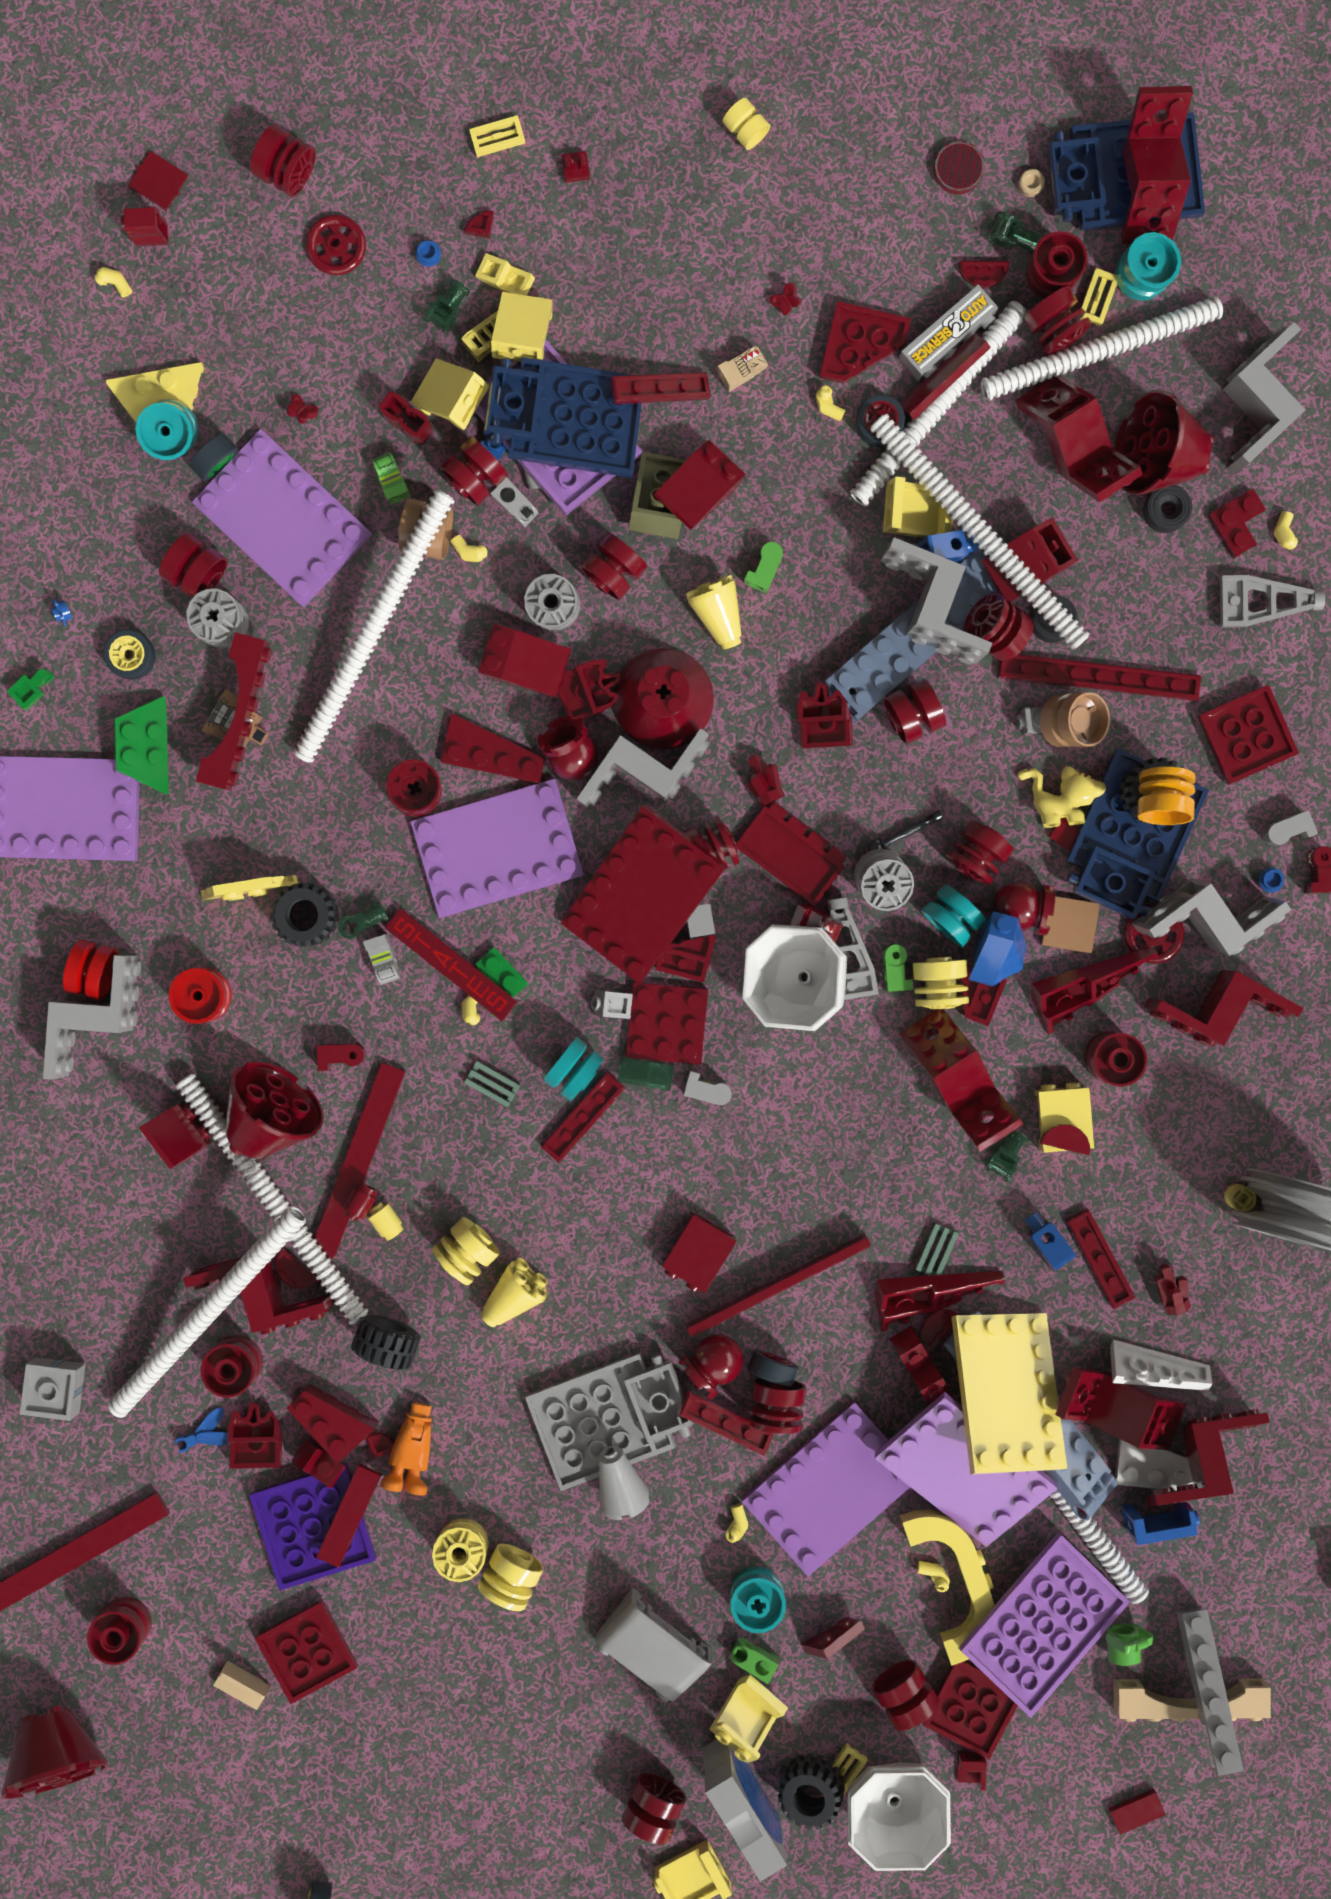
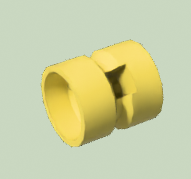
M742 98L729 109L722 122L731 132L738 133V141L746 150H750L765 137L770 129V124L761 114L755 115V107L747 98Z

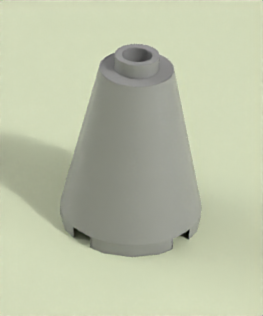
M614 1446L604 1448L598 1456L600 1507L603 1514L610 1519L622 1520L621 1516L630 1515V1518L644 1511L649 1504V1490L621 1448Z

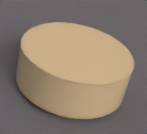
M1026 170L1018 182L1020 192L1027 197L1037 196L1045 185V178L1039 170Z

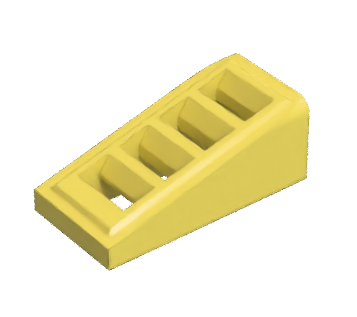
M498 311L461 338L462 344L478 362L492 352L491 340L493 334L488 328L490 326L494 328ZM483 332L489 337V342H486L481 336ZM476 338L483 345L481 348H478L473 342Z

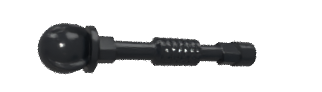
M937 810L927 816L926 819L901 829V832L889 838L873 840L868 845V851L877 849L887 850L891 843L920 831V828L928 824L931 825L942 820L943 815L940 810Z

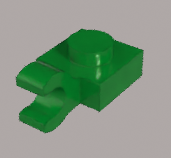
M41 668L32 678L24 674L7 692L23 710L28 711L45 695L41 687L48 684L55 676L49 669Z

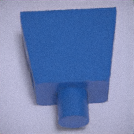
M963 530L929 535L915 545L956 563L967 557L968 553L975 552L978 549V544L973 542V537L965 538Z
M1037 1212L1025 1219V1222L1032 1230L1028 1237L1050 1269L1056 1271L1076 1257L1074 1251L1052 1222L1044 1223ZM1044 1233H1048L1051 1237L1047 1244L1042 1240Z

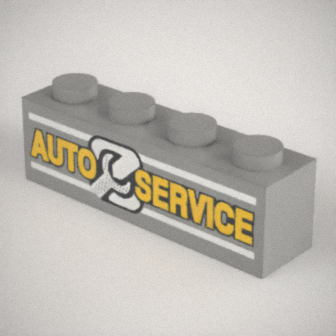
M977 285L902 350L899 360L917 381L921 380L924 376L927 379L938 369L937 365L942 360L946 361L951 357L956 348L962 343L964 344L980 327L986 329L995 321L994 315L998 309L997 305Z

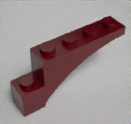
M911 1326L890 1338L891 1343L928 1405L944 1392L955 1400Z

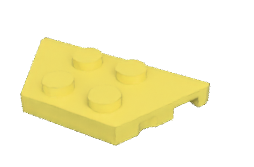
M202 362L109 379L106 380V383L137 423V418L143 409L159 400L173 399L180 401L193 410V401L198 393V383L201 373L204 372V365Z
M297 875L264 877L211 886L201 890L202 901L223 898V901L244 899L243 894L247 893L248 896L254 897L269 895L268 890L297 884Z

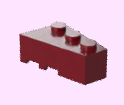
M309 1384L286 1407L337 1464L371 1434L379 1421L371 1419L358 1412L357 1409L338 1401L337 1398L312 1384Z

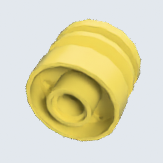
M952 957L926 958L927 962L913 963L914 980L925 981L926 985L925 987L914 989L915 994H926V998L915 999V1006L930 1009H948L969 1003L968 996H957V992L967 991L968 986L956 985V979L967 977L966 960H952Z
M462 1217L450 1229L455 1241L444 1235L441 1238L442 1244L436 1243L432 1247V1252L441 1266L451 1276L465 1285H470L474 1280L473 1275L479 1276L481 1273L476 1261L484 1266H488L500 1252L490 1236L480 1226L468 1218Z
M461 1518L453 1520L443 1527L434 1544L432 1553L434 1567L441 1576L449 1581L463 1582L472 1579L480 1572L485 1563L489 1547L487 1533L482 1526L473 1520ZM457 1547L463 1548L466 1552L458 1551Z
M498 1544L489 1561L491 1567L485 1569L483 1577L479 1581L478 1589L487 1599L503 1608L512 1611L525 1610L528 1599L532 1595L530 1587L537 1585L544 1567L530 1553L513 1545Z

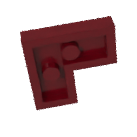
M1254 488L1208 515L1233 559L1257 545L1245 523L1264 512L1266 508Z

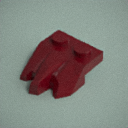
M606 659L591 660L564 672L558 693L566 714L570 715L572 719L580 717L583 721L611 708L619 698V695L610 692L609 688L620 682V673H603V669L607 667Z
M817 682L815 695L812 698L809 693L800 691L797 713L798 723H801L802 749L853 746L852 716L847 702L839 689L835 690L830 697L828 685Z
M252 1402L245 1418H242L240 1412L233 1411L228 1425V1443H230L229 1469L282 1468V1436L279 1421L273 1411L268 1412L262 1418L260 1405Z

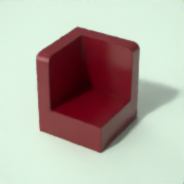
M958 1751L957 1781L959 1783H977L980 1791L986 1792L987 1762L985 1757L972 1751Z

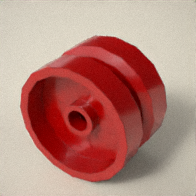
M79 939L73 946L66 962L63 975L64 991L77 996L85 992L88 999L104 1001L112 989L114 955H119L118 949L106 945H101L97 948L95 942Z
M192 968L182 971L174 978L169 988L168 1000L172 1011L178 1018L188 1023L201 1024L219 1019L227 1012L232 1001V989L229 981L221 972L213 968ZM199 991H200V992L202 993V995H203L202 999H201V996L198 995V992H199Z

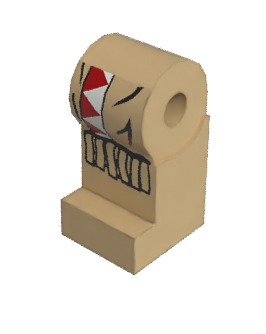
M758 346L731 361H725L718 365L717 373L728 392L766 369L768 363Z

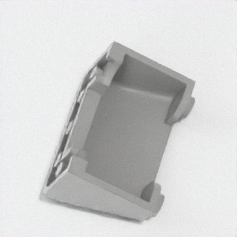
M632 1587L597 1632L595 1639L598 1644L596 1647L602 1654L606 1656L611 1655L655 1689L656 1694L663 1701H675L712 1664L711 1648L703 1641L696 1645L695 1639L691 1638L689 1640L652 1611L650 1604L646 1606L640 1600L642 1594Z

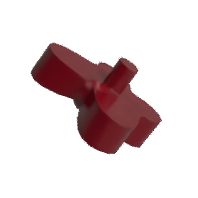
M789 282L784 286L782 294H774L770 297V303L780 308L783 315L790 314L793 307H798L802 303L801 298L797 297V288L793 282Z
M295 394L292 396L291 404L288 405L286 413L288 416L296 417L299 423L304 424L307 419L316 418L319 409L315 405H305L302 397Z

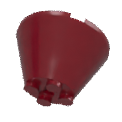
M1153 390L1141 396L1133 404L1135 409L1130 417L1123 419L1116 436L1114 450L1139 465L1143 475L1122 489L1131 494L1143 495L1193 480L1200 474H1206L1210 468L1209 459L1214 441L1213 435L1200 425L1174 394L1164 390Z
M653 649L636 656L622 669L620 682L614 687V693L619 695V698L614 703V709L620 725L635 741L655 749H672L693 740L700 728L702 730L705 728L713 710V688L706 671L694 658L674 649ZM667 692L669 695H666V699H661L658 693Z
M250 1061L246 1062L242 1067H237L230 1079L225 1129L226 1137L230 1143V1150L237 1155L243 1154L258 1161H264L266 1157L313 1137L322 1127L324 1115L321 1104L312 1090H304L296 1083L299 1080L298 1077L270 1063Z
M56 1706L47 1709L46 1715L37 1717L36 1714L21 1718V1724L18 1727L1 1791L2 1799L24 1797L23 1793L34 1790L38 1794L63 1787L95 1775V1769L100 1766L101 1770L108 1767L107 1759L72 1711L68 1710V1708L62 1709V1706Z

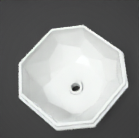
M772 924L746 948L742 999L765 1027L816 1031L844 1005L847 957L823 928ZM804 972L808 975L806 982L801 979V975Z
M898 1762L867 1767L849 1786L848 1845L874 1870H926L951 1844L950 1791L923 1764ZM893 1797L898 1798L896 1802L890 1801V1799Z

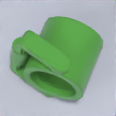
M1138 1624L1110 1625L1106 1630L1109 1662L1121 1666H1131L1140 1663L1142 1660L1141 1650L1152 1645L1153 1634Z

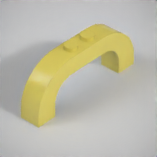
M915 1510L902 1514L900 1518L910 1546L926 1541H940L950 1546L955 1553L970 1596L971 1609L967 1619L961 1625L941 1632L940 1635L951 1666L966 1661L969 1658L958 1647L994 1607L990 1589L994 1587L989 1573L984 1574L982 1566L986 1565L982 1552L981 1550L976 1551L967 1531L942 1512Z

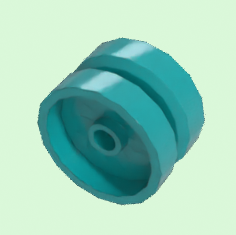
M1156 232L1145 233L1136 238L1116 262L1115 275L1121 291L1131 299L1138 301L1152 300L1160 295L1180 272L1182 261L1180 251L1174 241L1166 235Z
M173 399L159 400L143 409L137 418L135 428L137 440L143 450L152 457L161 460H173L185 454L196 443L199 432L197 418L192 410L184 403ZM165 426L169 427L170 431L167 433L164 430Z
M945 884L936 893L938 901L944 907L934 901H929L921 912L947 938L958 946L963 947L971 939L970 932L965 926L977 931L987 920L966 897Z
M578 1037L575 1038L543 1079L545 1083L555 1088L565 1077L568 1081L561 1089V1095L570 1102L580 1090L583 1091L605 1059L596 1051H592L582 1061L580 1057L587 1049V1044Z
M749 1567L742 1570L733 1579L730 1586L731 1613L735 1622L744 1630L752 1633L770 1631L782 1621L786 1611V1599L782 1583L775 1573L764 1567Z

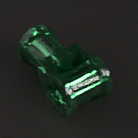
M997 212L994 217L996 220L991 232H988L986 239L992 244L1013 249L1014 245L1028 250V254L1032 255L1041 232L1037 231L1035 233L1023 228L1024 222L1007 212Z
M456 279L450 280V287L445 295L439 294L436 300L430 304L424 316L425 322H432L441 328L442 332L446 335L455 325L457 317L461 312L459 308L460 303L465 296L470 294V290Z
M378 900L374 906L353 916L342 918L338 924V931L344 938L351 939L358 937L362 931L380 921H388L390 919L381 901ZM348 920L350 923L355 922L357 925L354 928V934L351 931H345V927L348 926Z
M1016 1131L1009 1133L1003 1145H997L996 1149L990 1154L984 1165V1170L987 1172L992 1171L1001 1176L1004 1182H1008L1021 1158L1017 1155L1024 1142H1028L1029 1139ZM997 1164L1002 1165V1166L1004 1167V1169H1002L1001 1167L997 1166Z

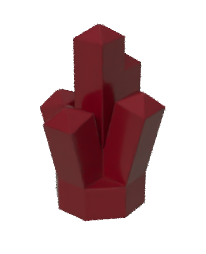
M752 754L748 762L753 775L748 781L747 787L755 795L760 807L783 798L785 795L781 788L777 765L772 763L767 765V763L762 762L760 755Z
M1163 1263L1159 1266L1161 1275L1154 1277L1164 1312L1167 1315L1178 1316L1186 1313L1191 1308L1188 1296V1279L1181 1275L1176 1277L1175 1282L1171 1266L1168 1263Z

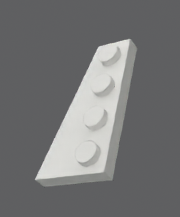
M1113 1340L1111 1343L1110 1354L1113 1383L1209 1391L1212 1385L1210 1365Z
M1119 1439L1115 1471L1117 1485L1154 1489L1172 1487V1490L1177 1491V1486L1193 1484L1188 1457L1178 1455L1169 1450L1138 1449Z

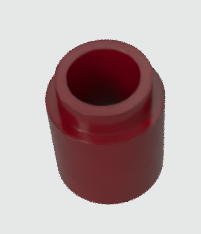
M360 1182L358 1186L353 1188L342 1206L346 1210L344 1214L354 1221H358L359 1218L364 1220L377 1199L375 1196L378 1191Z

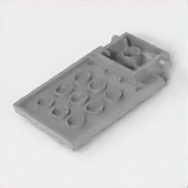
M638 1352L525 1396L560 1491L599 1477L598 1456L608 1446L621 1448L631 1464L674 1449L676 1444L672 1436L673 1432L679 1431L682 1439L691 1435L688 1427L692 1426L694 1422L677 1415L684 1394L671 1361L663 1362L661 1354H658L651 1358L654 1365L646 1368L641 1352Z

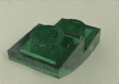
M621 1057L617 1082L670 1091L675 1066Z

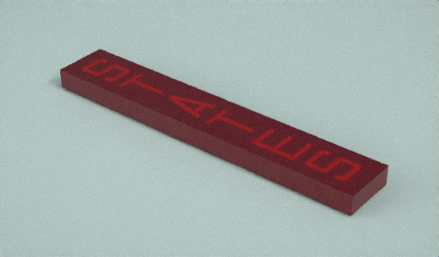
M401 908L385 927L386 930L500 1021L503 1022L517 1005V1000Z

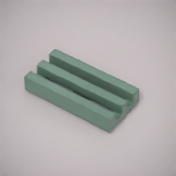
M478 1060L464 1082L506 1107H509L521 1086ZM480 1068L513 1087V1090L509 1091L479 1074L477 1070ZM473 1077L509 1097L507 1100L472 1081Z
M934 1223L915 1269L929 1276L941 1275L959 1233ZM940 1230L942 1233L927 1268L923 1267L937 1232ZM950 1234V1239L940 1259L936 1271H933L932 1269L935 1265L941 1248L945 1242V1239L947 1235Z

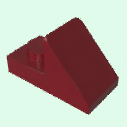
M305 1439L291 1460L301 1470L309 1473L329 1488L334 1486L346 1468L340 1462L337 1464L329 1454Z

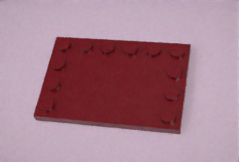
M645 804L560 924L637 983L641 984L727 866Z

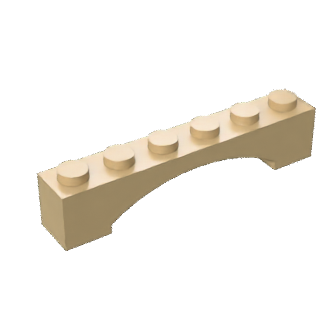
M1263 1678L1238 1679L1237 1685L1226 1690L1232 1721H1236L1237 1718H1247L1251 1721L1271 1718V1688ZM1113 1679L1114 1711L1119 1719L1127 1722H1134L1137 1719H1147L1153 1722H1158L1162 1719H1173L1179 1722L1186 1721L1187 1719L1200 1720L1195 1698H1173L1145 1689L1139 1679Z

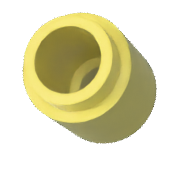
M380 1202L370 1209L371 1215L368 1216V1220L381 1237H385L389 1241L403 1231L402 1221L389 1203L383 1205Z

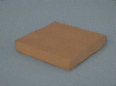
M1055 896L1053 916L1048 915L1046 926H1050L1048 935L1042 936L1041 945L1092 953L1100 904Z

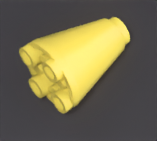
M731 574L718 579L715 583L707 582L701 584L696 589L686 593L688 603L717 644L721 645L722 650L741 643L736 584Z
M519 1257L507 1266L481 1312L482 1319L489 1326L495 1327L539 1305L547 1297L545 1287L548 1284L547 1279L541 1273H535L523 1258Z

